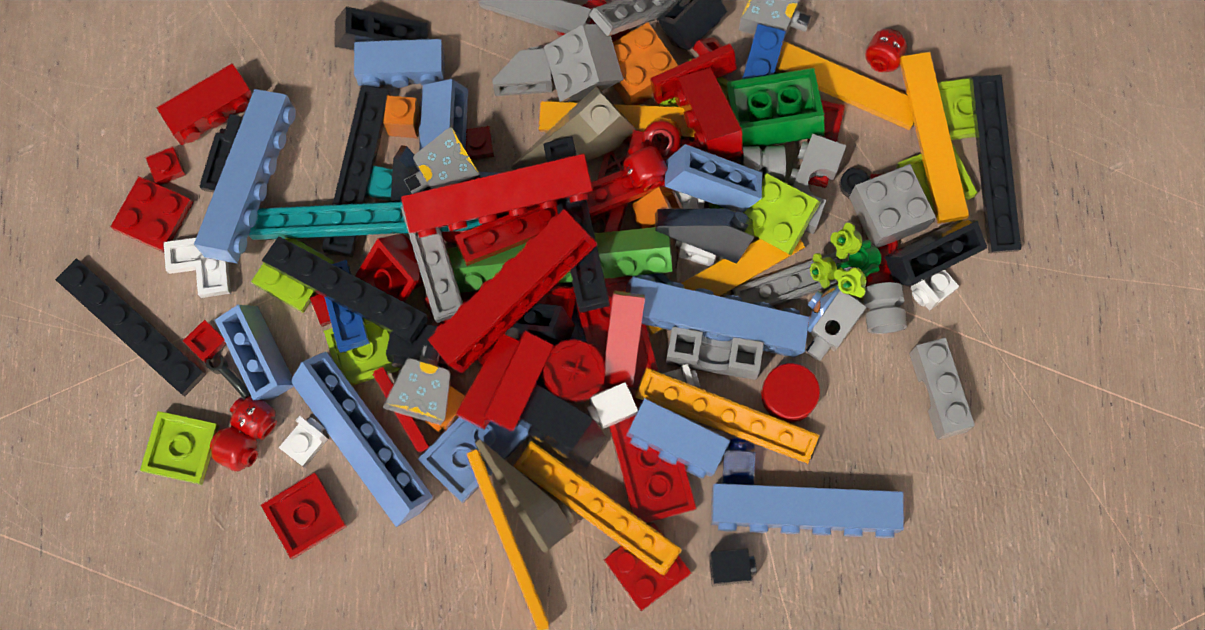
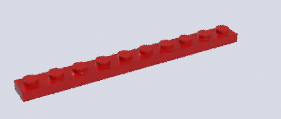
M695 142L687 144L689 146L697 148ZM743 151L724 155L721 158L734 161L742 158ZM663 157L665 163L666 160L670 157ZM625 169L591 182L594 192L587 193L590 216L593 217L641 198L657 187H665V181L644 191L642 187H634ZM539 205L527 207L528 213L513 217L506 215L498 218L496 221L488 222L455 235V241L466 266L527 243L530 238L537 236L547 226L553 216L558 214L557 207L540 210Z

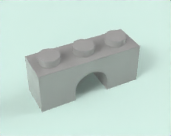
M812 134L809 143L803 141L798 158L803 160L799 170L793 168L788 185L821 202L805 230L814 234L826 200L815 196L808 187L809 178L826 176L830 180H834L846 145Z
M672 327L666 365L682 367L683 364L688 363L690 369L756 380L760 371L764 342L733 337L731 341H718L704 337L701 331Z
M946 338L916 345L909 355L918 382L923 381L929 393L931 407L928 413L937 440L968 432L975 424Z

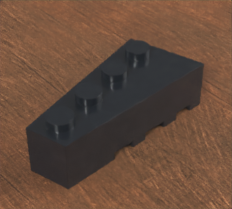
M535 384L516 424V427L520 424L526 428L527 433L540 442L546 441L552 445L556 452L566 458L570 457L585 468L588 467L607 439L592 417Z

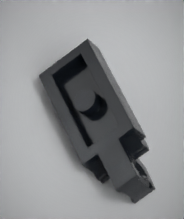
M230 114L226 129L220 128L219 133L215 132L199 184L201 190L214 193L243 120L242 116Z

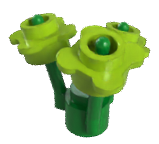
M845 223L843 229L832 233L830 241L837 249L836 256L840 259H845L850 254L849 260L835 264L831 257L822 258L820 253H815L813 255L814 262L810 266V274L813 280L820 282L822 288H828L830 281L836 279L841 292L850 296L856 295L860 298L866 293V276L879 271L878 266L881 263V254L878 248L871 245L870 240L862 241V237L855 230L854 224Z

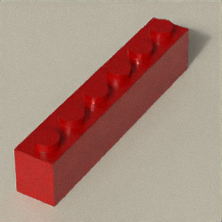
M585 154L401 196L409 233H418L419 238L436 235V228L448 226L449 231L466 228V221L478 219L479 224L498 220L496 214L509 212L510 217L528 213L527 207L539 205L540 210L558 206L557 200L569 198L570 203L588 199L587 193L594 191Z
M564 209L560 214L553 216L547 226L537 236L530 238L525 247L515 257L507 260L502 269L492 279L484 282L480 290L469 301L462 303L457 312L447 322L439 325L428 341L449 366L463 373L597 245L596 241Z

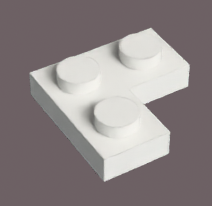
M196 238L164 242L165 267L169 274L196 270L197 290L201 298L231 294L228 262L204 257L194 245Z

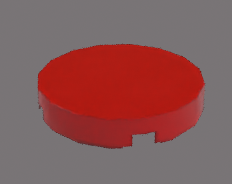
M582 340L562 341L553 347L543 367L542 373L545 385L552 394L566 402L577 403L587 401L597 394L604 383L606 375L604 358L596 347L586 342H581Z

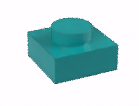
M373 166L367 189L368 197L391 201L392 169Z

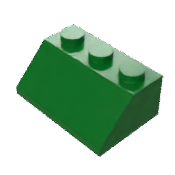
M814 68L726 82L729 105L742 129V146H766L810 139L812 134L820 137L824 136V112Z

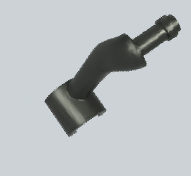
M219 356L221 363L216 368H213L212 361L209 358L207 359V368L215 374H222L242 398L246 399L251 396L244 383L228 368V362L223 356Z

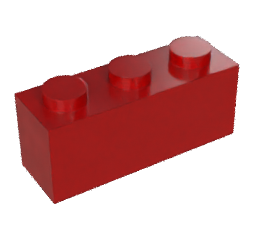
M231 63L156 108L173 136L182 146L185 143L196 141L207 130L223 125L230 114L235 115L236 113L245 112L252 93L234 64Z
M708 68L677 77L678 90L674 91L677 106L679 108L683 107L685 110V122L689 129L693 128L695 132L694 139L697 148L719 157L741 151L742 129L712 69Z

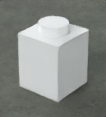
M626 383L591 397L589 401L591 406L587 407L589 416L596 423L600 424L602 430L628 419L638 412Z

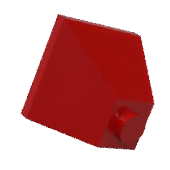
M403 233L377 238L355 277L405 302L419 281L420 269L412 243Z

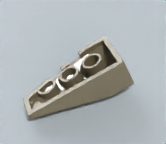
M596 86L517 159L510 168L517 170L547 163L543 143L573 136L577 155L585 154L586 161L589 162L615 150L636 128Z
M479 439L474 442L543 553L573 531L570 523L574 519L565 505L559 507L554 500L482 440Z

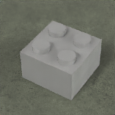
M583 24L544 46L560 102L582 100L596 86L603 91L624 80L611 36L607 37L597 24Z
M910 164L855 185L849 196L864 231L871 241V245L876 248L928 229L936 218Z

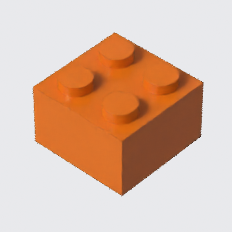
M648 22L613 42L624 79L613 86L626 105H640L652 98L653 91L650 78L678 66Z

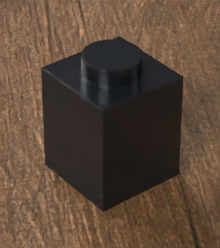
M748 548L710 552L708 555L712 587L750 583L752 581L751 575H756L755 557L749 556Z

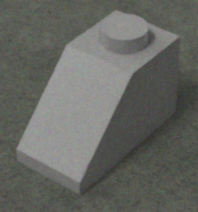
M535 46L527 50H520L493 78L495 96L553 92L551 70L545 49Z

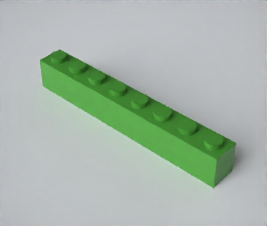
M655 227L594 233L604 279L673 272L670 237L655 231ZM525 244L466 266L458 247L447 248L460 293L479 291L481 285L487 280L492 279L502 269L504 263L510 258L515 257L525 247ZM570 271L558 283L572 282Z

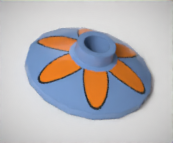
M838 284L824 294L817 291L809 302L808 306L812 308L808 322L809 333H811L813 327L839 293Z

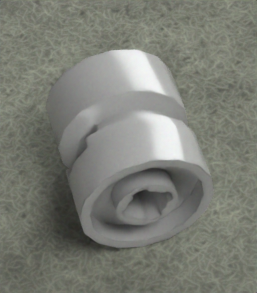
M742 146L741 165L762 172V180L767 173L785 182L786 154L784 146H767L764 151L759 146Z
M889 282L865 287L864 305L870 308V311L866 313L867 331L873 334H885L906 329V311L900 307L904 303L903 286L899 283Z

